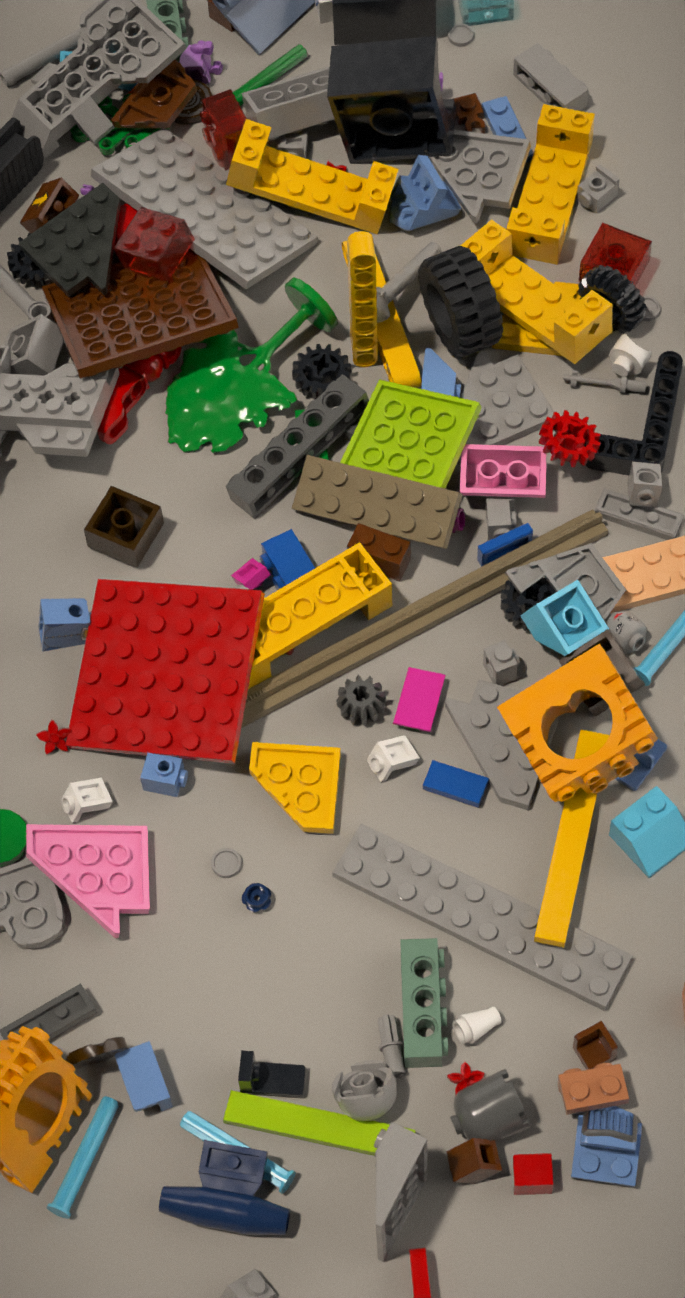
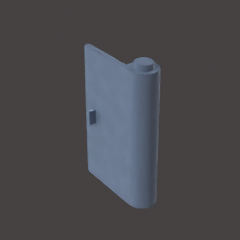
M212 0L220 12L258 55L315 3V0Z

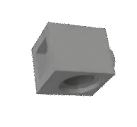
M632 462L627 482L629 505L657 508L662 490L660 464Z

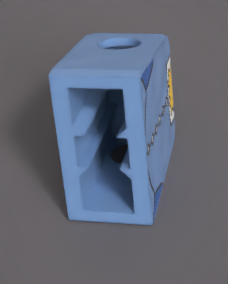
M40 599L38 628L42 652L85 644L91 617L86 599Z

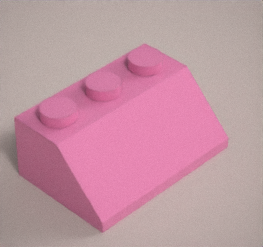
M465 444L461 453L460 493L465 496L545 498L546 453L542 452L544 447Z

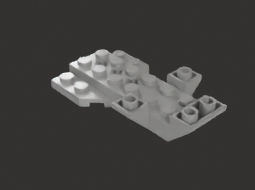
M97 0L80 15L81 32L77 48L58 65L48 63L30 79L34 86L19 98L12 117L20 121L22 128L21 136L26 139L31 136H37L40 139L44 159L59 147L57 140L75 124L94 144L98 143L115 128L98 107V104L121 84L149 83L187 49L185 43L139 0Z
M0 345V430L19 431L23 438L25 437L35 454L87 457L120 375L118 368H112L95 376L81 379L74 364L70 363L62 365L45 376L11 374V348L8 345Z

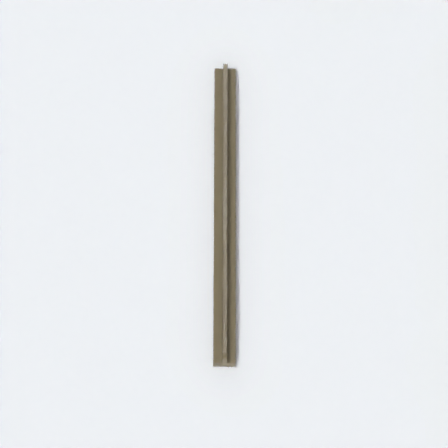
M592 509L251 687L247 693L241 728L501 592V590L505 589V582L509 580L505 575L507 570L593 543L607 536L608 529L602 522V514L600 512L595 513Z

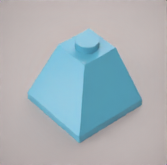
M579 580L552 594L520 615L536 641L564 656L609 629Z

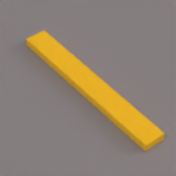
M580 729L574 759H581L594 754L603 747L610 735ZM582 788L576 790L573 797L564 801L534 942L565 947L597 793L587 794Z

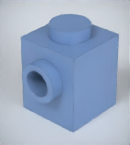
M147 753L140 777L143 790L178 797L180 787H185L188 778V770L184 769L183 759Z

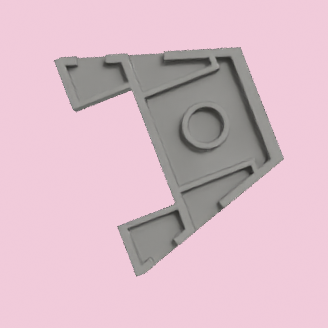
M592 543L545 559L533 561L526 565L514 567L505 572V575L519 594L543 577L547 579L555 592L579 580L603 620L608 617L626 591Z

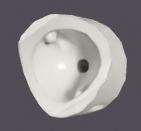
M627 334L619 337L609 353L610 360L613 363L612 369L620 376L641 373L652 355L651 351H647L631 341Z

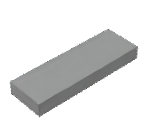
M606 488L603 489L594 510L595 513L600 512L605 520L665 540L676 538L684 518V514L660 506L654 508L629 505L627 495Z

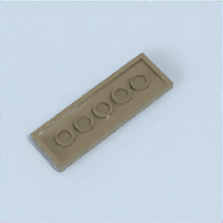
M307 455L291 509L354 526L360 523L396 537L447 549L463 494Z

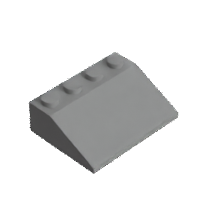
M394 1122L390 1123L387 1131L382 1129L379 1132L374 1143V1147L377 1148L374 1156L376 1157L378 1260L382 1262L385 1261L427 1180V1139Z

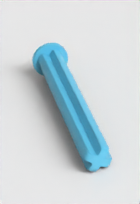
M685 610L640 665L635 667L645 683L644 686H648L651 683V677L685 637Z
M107 1096L102 1098L52 1204L49 1203L46 1207L53 1214L66 1219L70 1218L71 1213L69 1210L119 1107L115 1099Z
M188 1111L181 1120V1128L202 1141L207 1140L250 1148L192 1111ZM267 1158L264 1179L278 1187L279 1192L283 1194L291 1185L296 1172L294 1170L287 1171Z

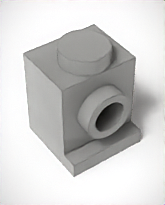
M599 164L596 167V171L578 185L577 199L581 205L597 213L618 195L619 178Z
M486 497L488 540L511 531V528H516L515 497Z
M505 640L484 648L483 666L492 683L503 686L522 678V674L517 667L520 665L519 657L515 649H511Z

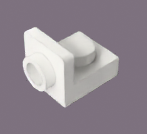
M403 735L377 742L368 756L367 762L379 781L383 782L388 779L392 771L416 765L420 757L407 737Z
M101 777L70 783L62 797V808L68 814L71 822L74 823L79 821L83 813L110 808L113 801Z

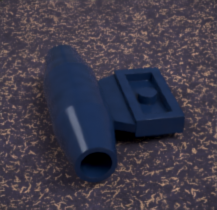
M204 1140L198 1171L202 1186H164L159 1200V1212L196 1226L245 1235H286L290 1220L289 1208L254 1196L263 1184L268 1151Z

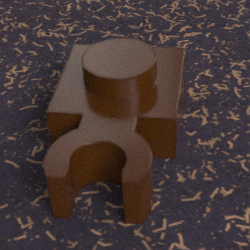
M476 93L454 98L456 104L455 117L458 124H465V131L472 132V128H478L481 133L485 134L484 112Z

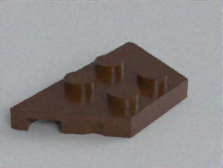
M175 59L149 83H139L111 119V122L115 128H169L197 92L196 84L186 74L181 63H178Z

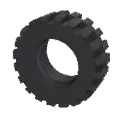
M456 246L424 259L418 269L420 292L423 296V302L428 311L429 319L434 325V330L441 338L443 345L447 347V350L453 353L454 356L466 357L498 343L503 333L501 309L496 299L495 290L490 283L491 280L488 274H486L482 263L478 261L477 256L469 248Z

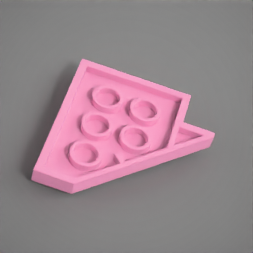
M26 825V857L114 938H119L120 934L119 914H149L147 826Z

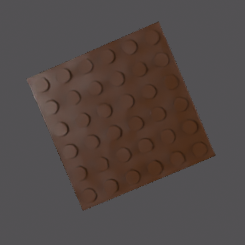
M183 243L112 264L106 295H103L91 282L70 297L55 283L42 286L45 299L50 305L54 320L80 379L92 377L100 372L112 368H120L125 364L137 360H145L153 355L165 351H173L178 347L190 343H198L206 338L218 334H226L231 330L239 328L237 318L206 260Z

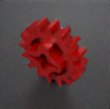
M564 410L562 416L554 412L552 418L547 417L539 431L541 436L539 444L545 445L543 453L552 454L551 461L558 458L560 459L561 466H564L566 462H570L571 467L575 468L577 462L585 466L588 460L592 461L601 444L598 442L601 435L594 432L597 427L596 424H587L588 417L580 419L579 412H575L573 416H570L569 412Z

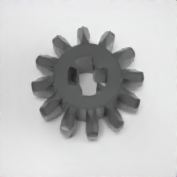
M358 674L355 682L346 679L345 687H339L337 707L341 709L340 712L343 718L350 716L352 725L357 720H361V723L365 726L368 718L376 722L378 719L377 713L385 711L383 703L386 701V694L382 692L380 682L373 684L371 676L363 681Z

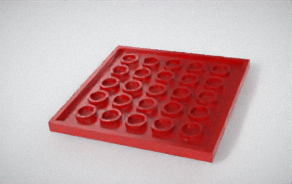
M98 579L69 724L71 732L67 735L66 746L70 749L147 756V753L189 760L235 764L265 597L263 591Z

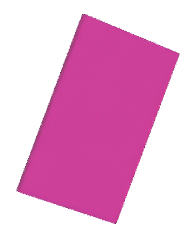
M408 667L393 724L413 730L431 732L446 675Z

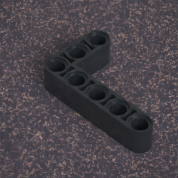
M666 351L658 358L642 441L600 434L601 436L598 441L601 443L598 449L599 453L595 454L592 461H587L586 466L588 468L629 476L632 462L660 464L662 474L683 366V359L680 354L674 351Z

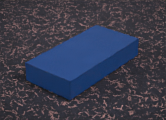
M526 523L478 545L477 560L481 567L532 541L533 529L529 523Z
M432 760L423 783V790L479 808L489 783V778Z

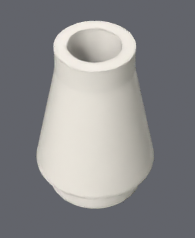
M495 1007L461 1014L457 1020L453 1021V1029L462 1044L468 1042L473 1044L493 1027L501 1024V1017Z

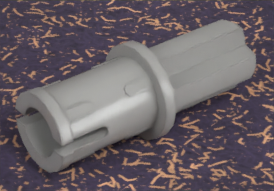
M383 1015L378 1018L381 1038L379 1051L383 1052L386 1068L390 1066L395 1078L406 1075L401 1051L404 1044L399 1039L396 1017L394 1015Z

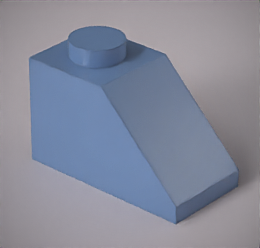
M425 348L421 389L460 398L461 384H456V373L431 348Z

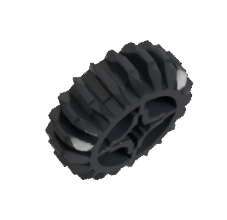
M599 265L589 270L578 284L579 290L577 292L581 296L580 299L593 290L613 304V332L616 330L622 334L630 332L640 324L646 315L645 310L647 306L644 303L645 298L639 294L640 289H637L633 285L634 282L629 281L626 275L620 274L618 269L613 270L610 266Z

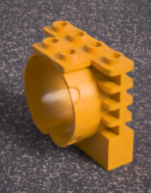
M600 643L497 706L513 736L526 754L529 763L538 775L540 782L545 787L547 794L554 802L570 799L579 788H582L587 794L603 791L607 788L610 781L632 773L634 767L639 764L634 755L647 752L654 746V742L658 740V737ZM588 698H603L611 710L613 721L610 736L603 747L594 754L581 759L564 758L554 753L547 745L552 722L564 713H575L579 704Z
M22 1026L18 1031L20 1035L10 1031L7 1036L8 1039L0 1041V1173L9 1183L33 1193L53 1162L47 1155V1151L51 1147L56 1149L60 1147L62 1143L59 1137L63 1131L69 1133L72 1129V1126L68 1123L71 1115L79 1117L82 1113L78 1106L81 1099L89 1102L93 1095L86 1088L88 1083L74 1073L75 1067L61 1057L63 1052L48 1041L50 1036L38 1027L29 1029Z

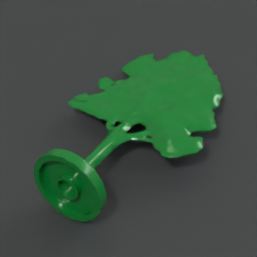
M295 277L290 279L285 284V292L298 312L266 343L258 347H250L238 342V335L234 329L226 334H218L199 342L206 343L207 346L203 349L189 348L183 352V364L180 367L182 372L173 377V382L167 388L168 394L165 403L167 408L165 414L168 416V442L170 444L175 442L183 452L198 450L202 444L211 441L213 446L212 453L226 451L241 440L244 435L238 425L239 423L253 421L257 428L265 427L268 414L264 409L278 407L280 411L290 408V404L296 402L297 397L295 393L289 391L275 375L269 373L271 369L270 358L306 319L325 332L332 331L338 325V319L334 311L317 291L301 279ZM245 354L257 355L246 366L239 362L240 357ZM264 364V368L259 371V366Z

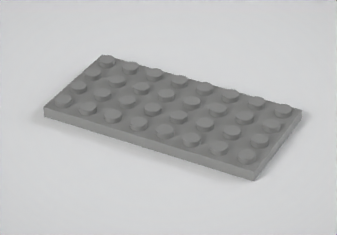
M162 128L91 169V177L100 184L104 183L119 198L245 289L253 286L317 245L318 236L264 197L226 185L229 174L227 171L167 129Z

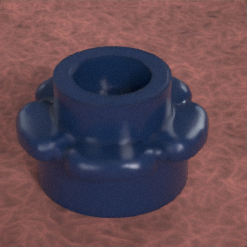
M250 884L242 894V902L251 912H259L261 909L266 910L271 904V891L263 884ZM259 896L260 899L256 901L254 897Z

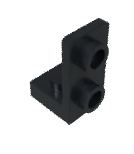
M241 1050L238 1076L240 1092L302 1097L306 1068L304 1065L256 1062L254 1051Z

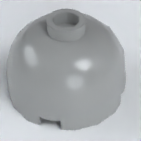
M379 1060L363 1061L352 1065V1071L345 1076L342 1072L339 1073L332 1083V1092L338 1106L349 1118L357 1121H375L386 1114L395 1103L397 1096L396 1079L391 1067L386 1068L384 1062Z

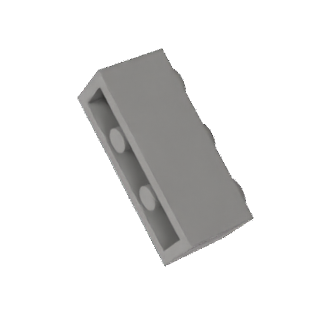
M539 43L514 58L513 75L544 104L578 111L587 107L589 89L586 84L574 77L565 65H561L554 58L553 54L549 50H545Z

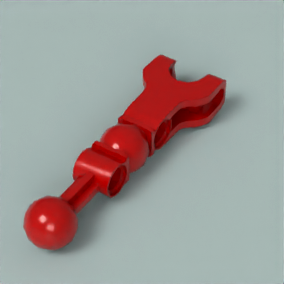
M182 347L153 355L145 360H137L125 364L122 368L118 369L120 375L97 431L101 441L111 445L128 429V412L142 398L145 391L150 388L148 383L157 380L163 372V368L167 369L170 364H173L179 358Z

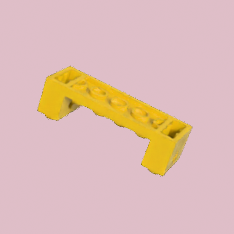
M543 104L537 123L536 146L518 207H512L506 228L511 233L513 256L558 264L576 201L578 185L581 183L593 141L595 114Z
M246 119L231 161L226 185L378 235L399 169L373 161L368 179L269 147L267 143L272 127Z
M490 220L460 245L469 248L477 256L478 261L482 263L495 290L500 311L573 364H576L612 333V303L593 290L579 301L564 292L512 255L511 233L495 221Z
M360 542L264 598L248 689L272 677L271 661L358 609L370 620L393 606L392 583Z

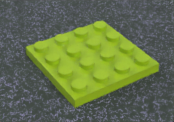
M379 379L340 463L445 489L482 409L480 402Z

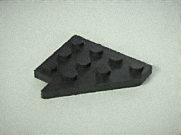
M101 183L19 242L21 250L68 297L72 296L89 282L103 295L107 294L121 207L119 197L104 183Z

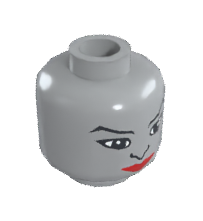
M626 610L613 612L607 617L605 623L617 638L625 653H631L642 648L646 641L647 629L640 619Z

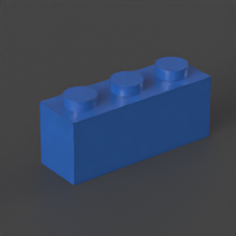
M292 529L261 543L262 555L259 556L260 561L274 575L272 580L277 590L315 569Z

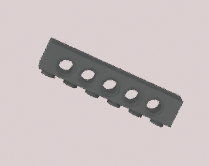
M343 374L336 381L331 382L317 399L312 400L308 404L307 409L289 422L285 430L270 440L268 446L263 451L252 457L248 465L240 473L232 476L226 485L231 501L251 517L255 518L302 473L307 455L319 457L363 414L369 402L367 392Z

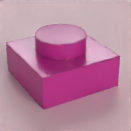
M252 558L231 576L237 585H243L253 590L261 586L263 581L271 574L264 565Z

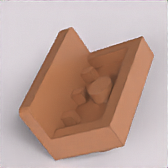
M601 1063L593 1069L581 1071L579 1068H573L558 1075V1090L562 1095L566 1115L629 1104V1095L621 1064Z

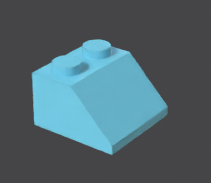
M657 786L611 820L609 836L648 878L685 851V822L675 804Z

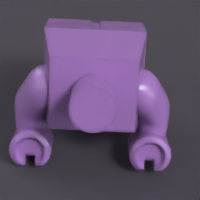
M200 40L187 47L182 53L179 63H181L186 74L192 79L201 81L204 84H210L211 77L209 73L220 75L223 65H221L220 61H215L211 65L210 55L213 52L214 45H212L211 41L205 42Z

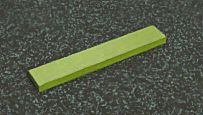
M233 1090L230 1091L223 1118L225 1124L375 1156L377 1150L374 1147V1143L379 1132L382 1129L387 1131L390 1125L372 1120L357 1121L344 1114ZM406 1128V1129H408V1130H410V1131L416 1133V1130L410 1129V1128Z

